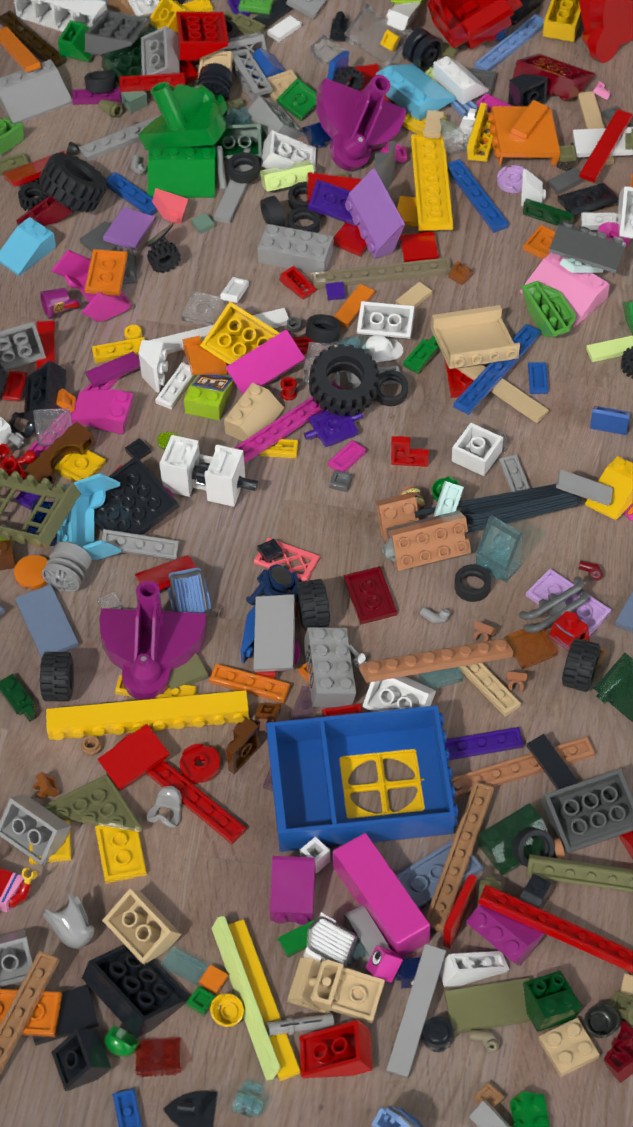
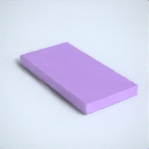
M549 569L526 592V597L539 605L538 601L542 599L549 601V594L560 595L574 586V584L552 569ZM578 592L565 600L566 605L580 597ZM588 594V600L572 612L576 613L578 618L588 625L590 636L611 614L612 610Z

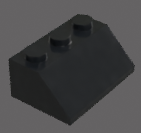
M51 360L26 377L25 419L37 416L40 419H53L64 411L56 402L58 391L62 388L65 389L66 370Z

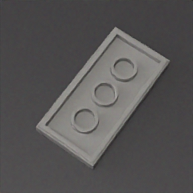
M294 594L256 597L255 672L294 670L296 601Z

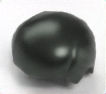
M607 1003L594 1005L586 1012L584 1025L587 1032L594 1037L606 1038L611 1036L619 1026V1015L616 1009Z

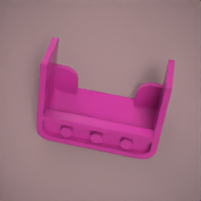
M68 249L51 271L65 277L69 287L72 289L77 288L83 293L89 304L82 311V314L96 322L106 321L126 312L132 306L122 290L120 296L107 295L102 292L97 294L85 293L90 258Z

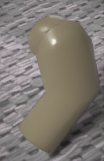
M471 1030L470 1041L481 1042L486 1050L491 1053L499 1049V1042L491 1032Z

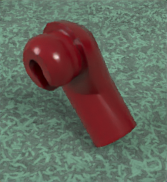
M580 560L578 570L587 571L595 581L603 578V572L598 564Z

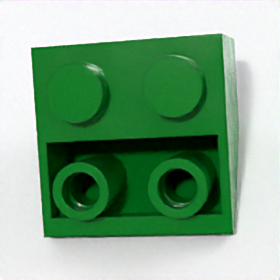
M70 20L58 39L59 54L64 57L90 62L93 55L85 52V33L90 28L85 23Z

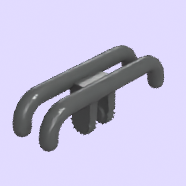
M576 576L574 578L576 584L560 595L549 594V601L544 599L538 601L540 607L532 612L521 611L519 617L524 620L536 619L546 612L551 614L550 617L536 625L525 624L523 627L524 631L529 633L540 632L552 625L565 611L572 612L583 605L589 598L588 592L582 589L584 587V580ZM578 592L580 597L566 605L565 600Z

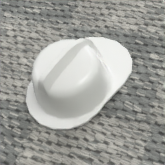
M373 335L362 347L364 353H369L372 356V360H375L376 363L396 360L403 354L401 343L394 339H387L384 336Z

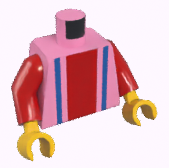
M30 867L24 868L22 875L0 868L1 911L9 912L13 907L18 906L27 899L32 886L31 880L37 878V871H32L29 877Z

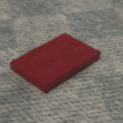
M380 566L343 575L360 625L397 616L395 604Z

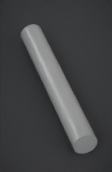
M216 146L220 190L225 192L227 184L222 146Z

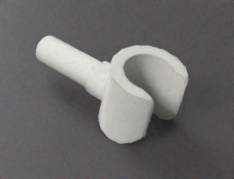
M349 645L350 652L355 656L353 660L354 665L359 668L361 663H367L365 655L363 653L359 654L352 645Z

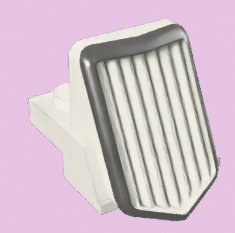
M321 913L308 928L307 948L303 957L314 958L321 963L323 960H331L344 964L343 967L346 968L356 944L357 936L336 924L334 919Z

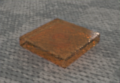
M521 629L504 636V639L506 638L514 651L513 655L522 670L558 655V651L545 630L529 633Z

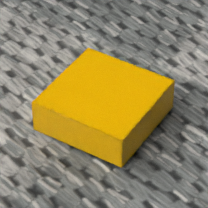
M386 30L380 44L395 52L401 37L390 30Z

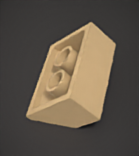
M252 383L224 419L225 434L245 441L277 420L283 413L284 407L268 389Z
M129 889L102 920L142 964H146L168 951L182 935L142 892Z

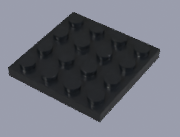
M135 456L109 476L120 482V486L105 491L104 503L94 509V523L102 532L103 529L143 535L180 506L139 458Z

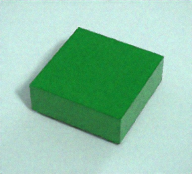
M198 986L187 1000L186 1006L205 1016L210 1010L212 1000L216 996Z

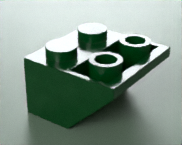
M561 970L524 981L523 983L526 1012L537 1032L574 1020L582 1008Z

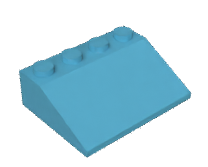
M414 64L391 65L376 73V75L387 77L390 81L391 88L386 96L398 106L406 109V112H409L412 117L420 121L426 118L427 110L438 111L456 100L453 94Z

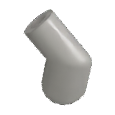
M134 155L132 157L131 170L138 175L145 174L147 170L146 165L142 166L143 163H140V156Z
M424 607L420 615L431 623L436 624L448 621L450 612L443 608L439 613H434Z

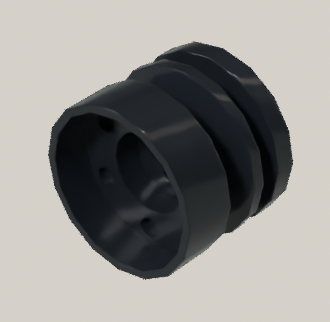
M219 63L206 64L200 70L197 85L205 86L214 95H221L225 101H228L233 74L230 69Z

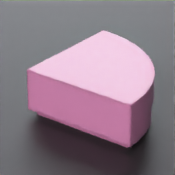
M598 81L593 92L607 100L610 92L604 88L605 85L602 82Z

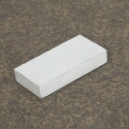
M289 16L267 31L268 36L280 42L301 28V22Z
M232 277L222 291L220 299L237 303L248 288L249 281Z

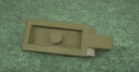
M229 11L224 13L225 19L234 22L236 29L246 34L262 33L265 31L264 24L241 13L236 15Z

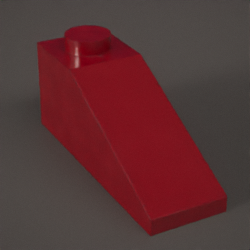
M48 196L18 218L16 222L19 226L31 217L42 226L60 222L72 212L69 207L63 206L60 202L55 201L53 197Z

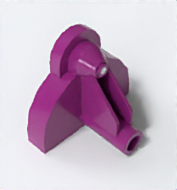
M376 75L362 91L327 78L318 86L316 113L322 128L332 138L330 144L331 157L336 165L343 170H359L368 162L372 151L380 150L399 133L405 119L406 109L384 101V96L391 88L387 77Z
M144 581L137 586V610L101 608L99 618L103 650L110 661L122 669L123 686L128 694L140 700L154 699L168 689L171 670L186 664L196 653L197 655L200 653L207 632L206 613L162 611L160 589L158 584L153 581Z

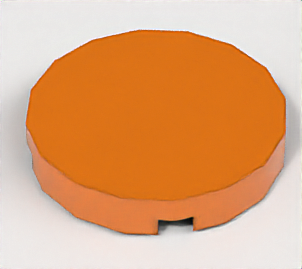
M40 555L23 557L14 567L16 582L23 588L39 589L44 587L48 583L43 579L42 571L48 560Z

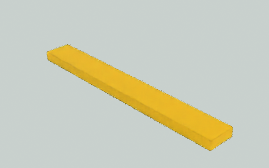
M243 919L228 924L267 1030V1022L281 1021ZM287 1034L269 1036L280 1065V1070L277 1073L279 1081L300 1075V1069Z

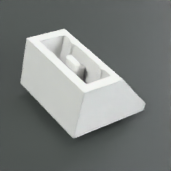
M142 340L139 350L142 378L155 392L160 393L161 385L164 386L165 384L164 372L168 371V361H165L167 350L164 349L163 342Z

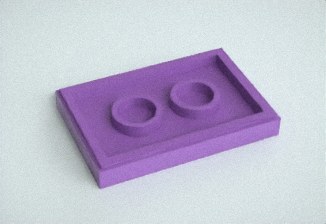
M123 207L104 234L103 241L128 249L131 246L135 251L154 223L155 217Z

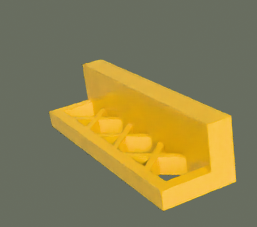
M480 103L467 145L468 160L488 161L492 148L493 134H490V132L485 134L483 132L490 129L491 125L487 121L489 113L487 111V103ZM486 137L489 142L482 145L480 142ZM481 151L485 153V155H476Z

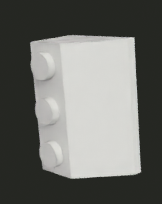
M446 56L434 62L433 78L453 94L462 105L489 91L459 61Z
M361 301L357 334L410 339L415 318L414 306Z
M405 676L370 683L362 707L373 712L431 706L436 690Z

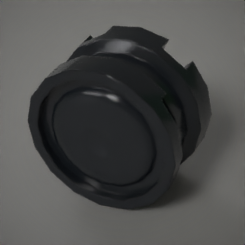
M433 1017L427 1020L423 1026L422 1036L426 1048L437 1053L444 1052L445 1049L450 1048L454 1033L452 1024L443 1017Z

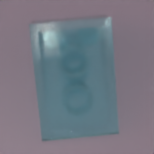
M491 515L476 551L475 564L484 567L495 578L507 583L520 568L523 534Z

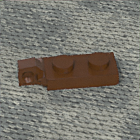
M260 703L255 714V721L260 724L259 731H267L266 723L276 722L280 714V704Z

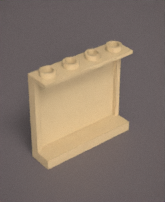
M500 305L432 315L431 331L449 369L519 358L520 343L513 342L501 319L502 308Z

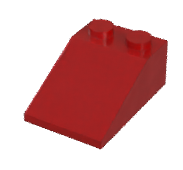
M359 1020L299 1036L301 1077L303 1079L355 1076L373 1071L370 1029Z

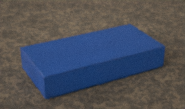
M528 362L529 393L548 394L546 362Z

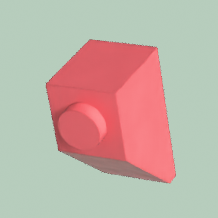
M156 188L152 203L165 220L181 224L188 199Z

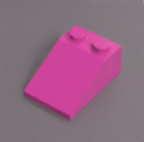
M117 389L80 391L70 422H79L81 425L123 435L132 409L133 393Z

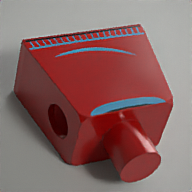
M565 611L553 623L548 635L550 639L567 651H569L571 643L575 638L590 641L588 625L581 621L576 613Z

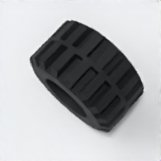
M315 579L298 582L296 594L303 628L307 630L308 628L329 627L330 610L323 580Z
M575 638L572 641L563 670V686L587 692L590 689L599 660V644Z
M44 652L40 665V690L44 701L69 702L74 686L72 655L70 652Z

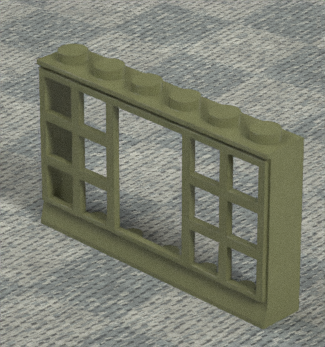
M0 468V491L2 487L12 489L6 499L0 497V502L3 503L0 508V517L17 490L41 496L21 531L0 526V537L5 540H15L21 544H31L37 548L49 549V545L74 506L75 501L80 497V491L72 482L68 488L60 481L56 487H53L46 478H43L41 483H38L32 475H28L26 480H23L18 472L13 471L10 477L4 469ZM46 497L56 499L50 509L41 507ZM38 511L47 513L41 524L32 522ZM29 526L38 528L35 534L27 533L26 530Z

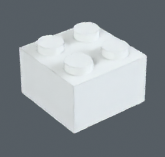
M470 423L452 447V462L485 476L502 452L503 437Z

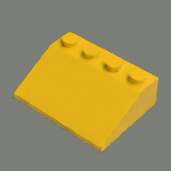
M229 302L200 347L230 365L280 333Z

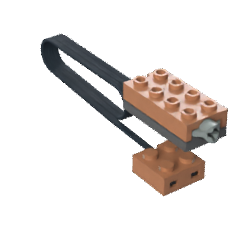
M556 484L460 501L457 508L466 506L461 512H450L419 520L417 516L434 513L436 507L417 510L416 497L412 493L375 501L380 535L384 541H387L381 550L398 571L471 553L470 542L465 533L579 505L583 499L581 496L556 488Z

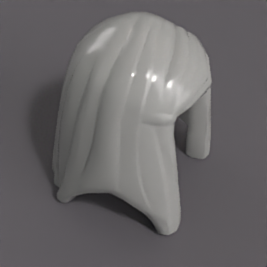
M71 893L68 895L69 904L62 912H53L46 909L43 917L66 946L76 949L87 945L93 937L95 930L92 925H89L80 897L74 898Z

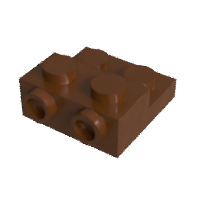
M247 717L242 722L236 724L233 729L234 740L226 748L228 770L234 775L261 747L259 725L255 720L248 719Z

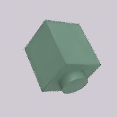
M146 91L121 92L122 105L131 114L147 107L148 95Z

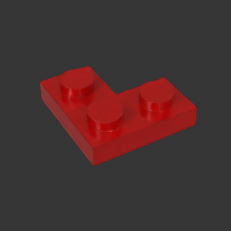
M392 436L391 465L428 467L429 450L420 448L410 449V437Z

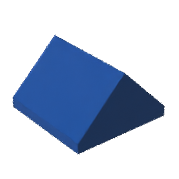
M258 47L252 55L266 78L286 71L272 53ZM245 66L246 68L253 69V66ZM252 75L255 79L260 78L259 76Z
M595 406L592 410L590 429L626 435L631 412Z

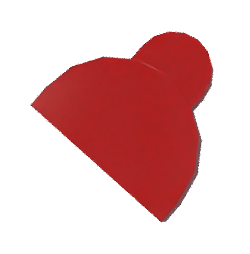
M579 0L585 30L582 34V40L589 49V55L592 59L599 62H608L614 57L621 44L628 43L633 39V0Z

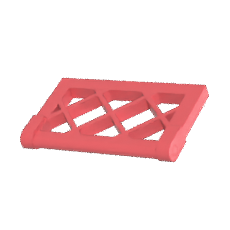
M275 540L283 550L284 559L275 562L272 560V563H266V561H263L260 553L254 559V564L268 569L272 565L287 563L288 570L291 573L304 569V574L297 573V578L301 581H308L320 556ZM285 551L295 554V556L287 558ZM302 558H306L311 561L310 563L304 564ZM299 559L301 565L292 568L289 562Z

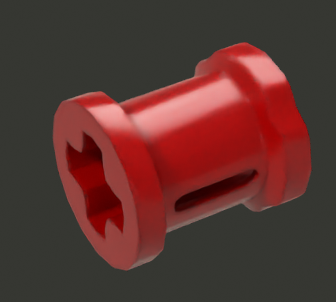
M285 377L280 382L282 388L281 397L286 401L294 400L297 397L295 389L297 382L294 378Z

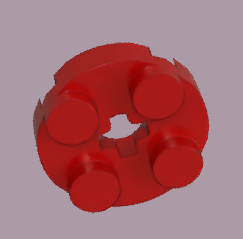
M198 743L187 747L183 751L179 761L180 770L183 776L190 780L192 784L207 782L220 773V756L215 748L211 746L209 748ZM197 760L205 761L203 766H196Z

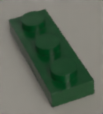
M527 198L523 204V215L556 226L563 221L573 223L574 213Z

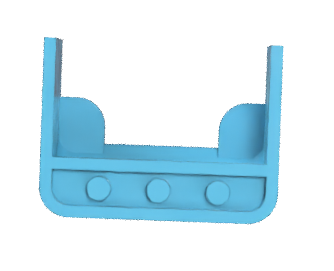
M102 473L73 482L81 495L75 501L74 506L58 530L57 543L69 542L76 544L87 551L91 560H99L121 553L120 548L102 540L94 542V509L104 503L105 491L120 486V482Z

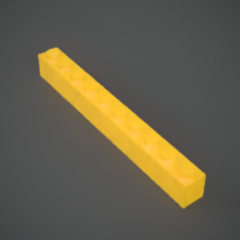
M246 690L46 709V725L49 740L78 739L86 736L100 737L107 734L120 735L136 732L145 724L151 730L162 731L171 728L182 729L184 727L223 725L225 723L238 724L246 717L249 719Z

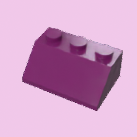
M479 905L465 922L512 962L520 966L545 935L536 929L482 905Z

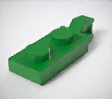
M434 335L429 340L423 339L403 361V367L418 374L440 349Z

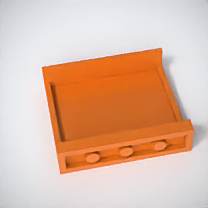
M492 106L491 113H488V123L491 124L490 134H493L492 145L495 146L494 155L498 160V165H501L503 157L549 158L551 165H558L561 153L551 107L547 108L546 113L528 137L524 139L511 133V129L528 106Z

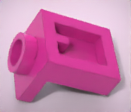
M389 142L381 149L380 153H389ZM396 144V161L405 163L407 160L406 147Z

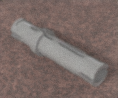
M332 1013L297 1019L288 1017L282 1021L267 1022V1033L269 1036L286 1033L293 1035L294 1032L329 1028L334 1026V1018Z

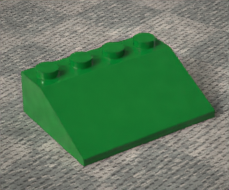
M215 147L149 148L147 195L153 198L157 188L184 198H215L217 164Z

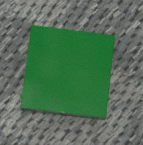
M297 78L276 99V102L298 120L302 121L316 107L317 93Z

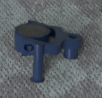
M272 565L268 570L264 569L257 577L259 586L246 598L250 605H255L256 597H259L263 592L265 596L294 594L296 597L295 602H297V573H291L282 565Z

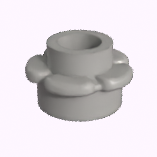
M18 432L15 434L10 433L11 436L8 438V441L18 449L25 445L23 442L25 438Z

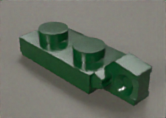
M14 674L0 680V693L14 712L19 715L24 714L29 722L36 719L35 711L33 710L35 704Z

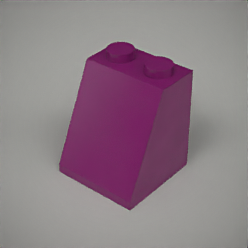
M272 857L270 921L280 924L296 922L297 924L304 925L313 920L316 886L315 858Z

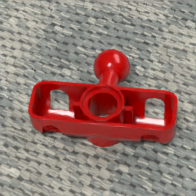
M0 444V468L4 469L10 477L13 471H16L23 480L25 477L27 478L20 465L34 462L37 459L36 452L27 450L22 457L16 459L6 444Z

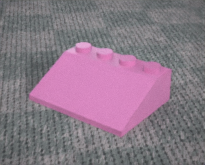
M550 253L542 260L525 284L538 280L543 285L560 291L577 316L572 325L575 328L608 298L609 283L593 273L570 272L560 265L561 260L566 257Z

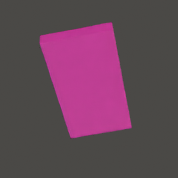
M286 329L225 368L243 395L252 383L263 387L306 359Z

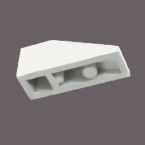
M421 2L398 4L389 9L386 15L388 19L387 25L405 31L416 18Z
M500 951L449 954L443 960L439 975L444 987L462 986L508 972L509 967L503 953Z

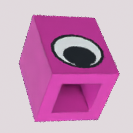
M376 945L365 968L371 973V976L392 983L403 959L395 951Z

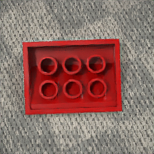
M176 11L179 60H197L229 46L224 12Z

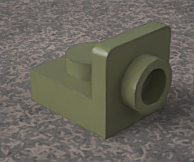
M616 991L608 1004L616 1009L619 1017L626 1019L629 1026L633 1027V996Z

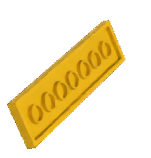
M411 134L418 231L453 230L444 134H441L440 139L426 138L424 134Z

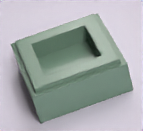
M206 213L191 219V224L200 234L215 227L214 222Z

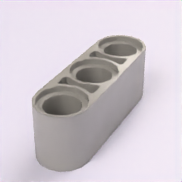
M364 905L343 914L347 927L352 933L356 934V942L368 961L376 945L390 949Z

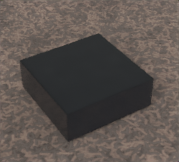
M138 438L125 447V452L132 458L137 456L141 460L151 453V449Z
M274 539L257 546L258 552L266 563L283 556V550Z

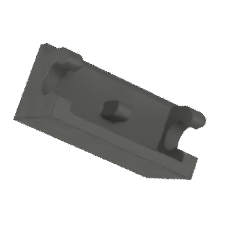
M117 246V251H123V247ZM129 246L122 284L137 283L136 255L134 256L131 246Z

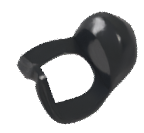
M14 412L9 425L12 433L18 432L24 438H29L42 425L43 421L38 416L26 419L28 423L26 424L25 432H21L14 427L16 418L25 419L24 412Z

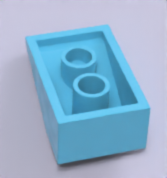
M29 217L17 226L0 250V263L18 276L22 275L56 248L54 233Z

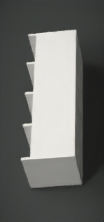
M14 0L18 18L62 32L70 20L85 23L91 28L107 10L106 2L101 0Z

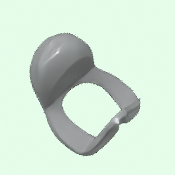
M173 786L161 788L155 805L148 812L147 821L157 822L160 820L168 827H176L181 818L182 795L180 791ZM161 807H167L174 812V815L168 821L161 814L155 815L156 811Z

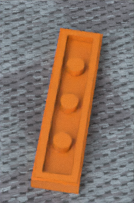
M215 664L209 678V683L237 691L246 690L248 694L285 703L291 688L290 683L220 664Z

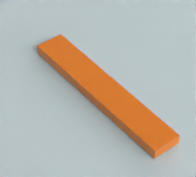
M8 27L0 29V44L26 73L41 67L40 62Z

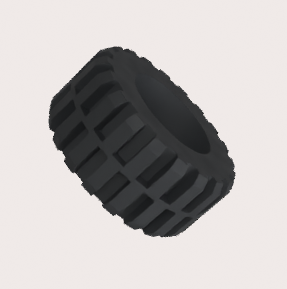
M60 152L50 156L39 177L43 190L50 197H53L55 201L60 202L63 206L75 211L78 210L79 212L88 213L95 210L107 191V181H105L104 176L85 160H81L79 157L72 156L69 153Z
M338 344V347L330 346L328 351L322 350L319 356H316L313 360L309 376L310 395L313 396V401L316 404H320V408L323 411L327 409L329 414L334 415L337 413L340 417H345V414L354 416L357 411L362 413L365 411V407L369 408L372 405V401L376 398L380 381L378 365L375 360H372V356L369 353L365 354L364 349L360 347L356 349L354 345L350 344L349 346H344V344ZM336 371H348L356 375L361 384L351 390H341L334 387L327 377Z

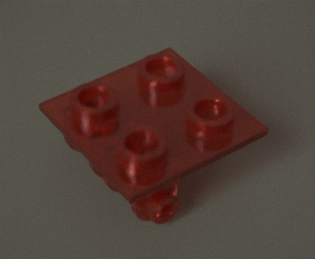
M180 1038L138 1040L139 1045L136 1048L135 1063L137 1076L141 1075V1078L150 1077L153 1075L152 1071H154V1077H157V1070H160L161 1076H164V1070L166 1075L181 1073Z

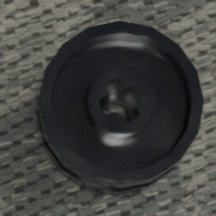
M418 28L405 41L402 56L423 71L428 70L433 66L434 62L438 61L443 49L442 40L431 35L427 30Z

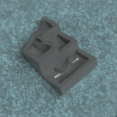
M389 141V153H375V170L386 190L390 187L395 174L396 141Z

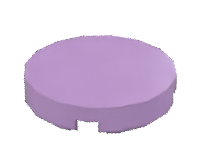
M511 165L508 168L507 166L503 167L497 174V184L500 189L509 193L521 192L523 169L525 168L517 165Z

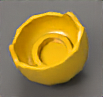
M221 993L212 1000L210 1012L213 1020L218 1025L233 1027L242 1020L244 1007L242 1001L234 994Z

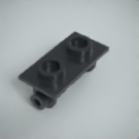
M342 11L337 12L336 18H333L330 41H345L349 19H345V14Z

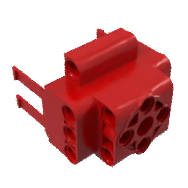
M429 0L427 2L434 25L451 47L455 49L465 43L470 50L484 42L495 40L498 33L512 25L510 16L514 14L513 12L523 6L521 0Z

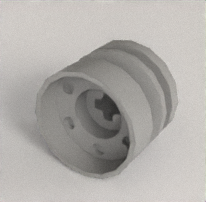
M59 542L55 544L50 559L42 571L43 579L58 590L75 592L79 589L84 575L91 564V557L86 550L76 544Z

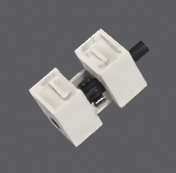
M171 435L160 461L162 485L169 488L172 493L190 497L193 488L201 489L207 492V501L234 507L241 488L257 491L258 481L245 478L243 450L216 445L213 457L200 454L198 440Z

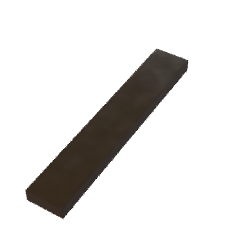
M11 11L0 15V24L3 27H8L22 44L43 62L51 60L56 68L66 63L64 57Z

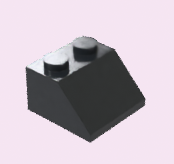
M521 74L509 80L508 104L512 106H529L533 100L545 104L548 78L529 74Z
M77 1028L51 1052L65 1091L96 1081L111 1068L97 1029Z

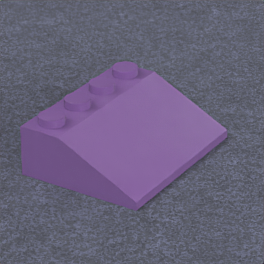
M372 169L349 193L345 206L347 211L351 213L354 224L359 228L361 237L367 243L369 252L372 253L374 258L393 253L405 223L376 170Z

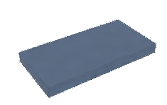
M51 584L15 598V602L41 659L44 652H65L79 646Z
M453 840L395 875L419 910L429 905L432 901ZM473 854L469 860L462 883L466 881L468 875L472 874L475 876L483 871V866Z

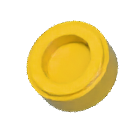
M138 325L127 326L124 329L125 339L141 338V327Z

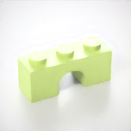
M306 160L292 163V167L286 169H277L275 167L260 171L262 186L268 192L293 186L299 182H307L308 172L314 173L313 164Z

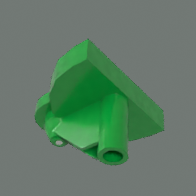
M161 82L150 90L161 116L148 124L138 136L145 150H149V148L214 145L226 129V121L223 114L227 110V103L223 96L214 95L213 92L203 85L190 87L178 84L171 86L168 82Z

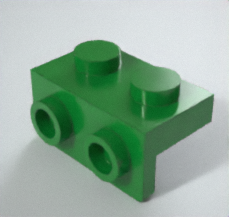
M521 1092L510 1100L513 1127H550L544 1094Z

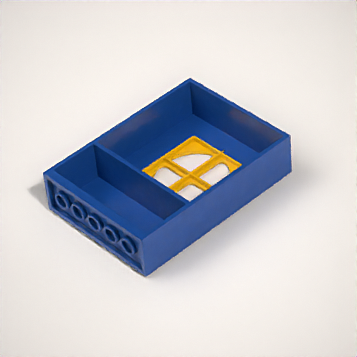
M438 705L266 723L279 852L300 850L314 837L326 847L342 846L364 833L367 834L372 843L453 834L454 826H457L458 808L457 804H454V785L451 786L452 770L451 767H448L449 751L445 747L446 732L443 731L442 727L444 725L443 714L439 713ZM385 759H393L404 763L414 772L415 778L387 781L383 761ZM371 760L376 762L378 775L376 783L350 785L348 783L350 775L358 766ZM416 787L417 794L408 806L396 812L390 810L387 794L389 789ZM379 791L382 812L376 814L361 809L351 800L350 795L358 792Z

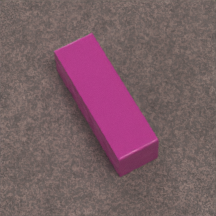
M366 833L332 851L334 870L357 904L365 906L390 950L395 951L403 958L430 942V924Z

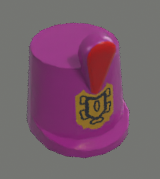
M65 288L40 291L42 307L48 319H52V316L68 311L70 308L79 307L78 300L70 301Z

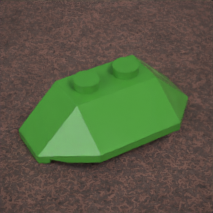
M538 280L521 286L528 313L539 330H541L543 336L554 337L570 331L577 316L560 291L543 285Z

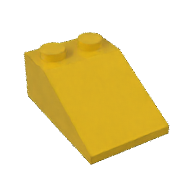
M619 456L606 467L598 480V483L613 487L609 506L589 499L585 502V506L615 521L633 503V463Z

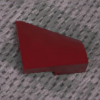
M625 1021L621 1023V1030L617 1038L614 1037L612 1048L604 1057V1063L620 1083L633 1074V1029Z

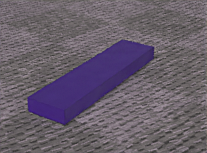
M519 727L446 739L445 747L449 751V760L523 748L524 745Z

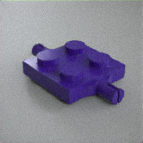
M328 410L309 417V423L313 430L304 433V437L308 440L316 436L326 448L358 435V429L354 421L363 418V414L357 412L354 416L345 414V417H340L337 413L332 415L329 414Z

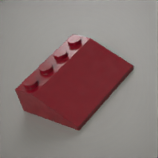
M536 54L516 61L513 78L521 74L547 77V94L558 95L562 100H569L576 97L595 77L596 73L543 54Z

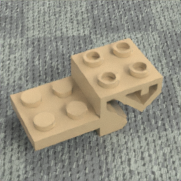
M300 958L287 1002L324 1014L334 1011L372 1023L385 980L343 967L344 964L331 960H323L320 963L314 958Z

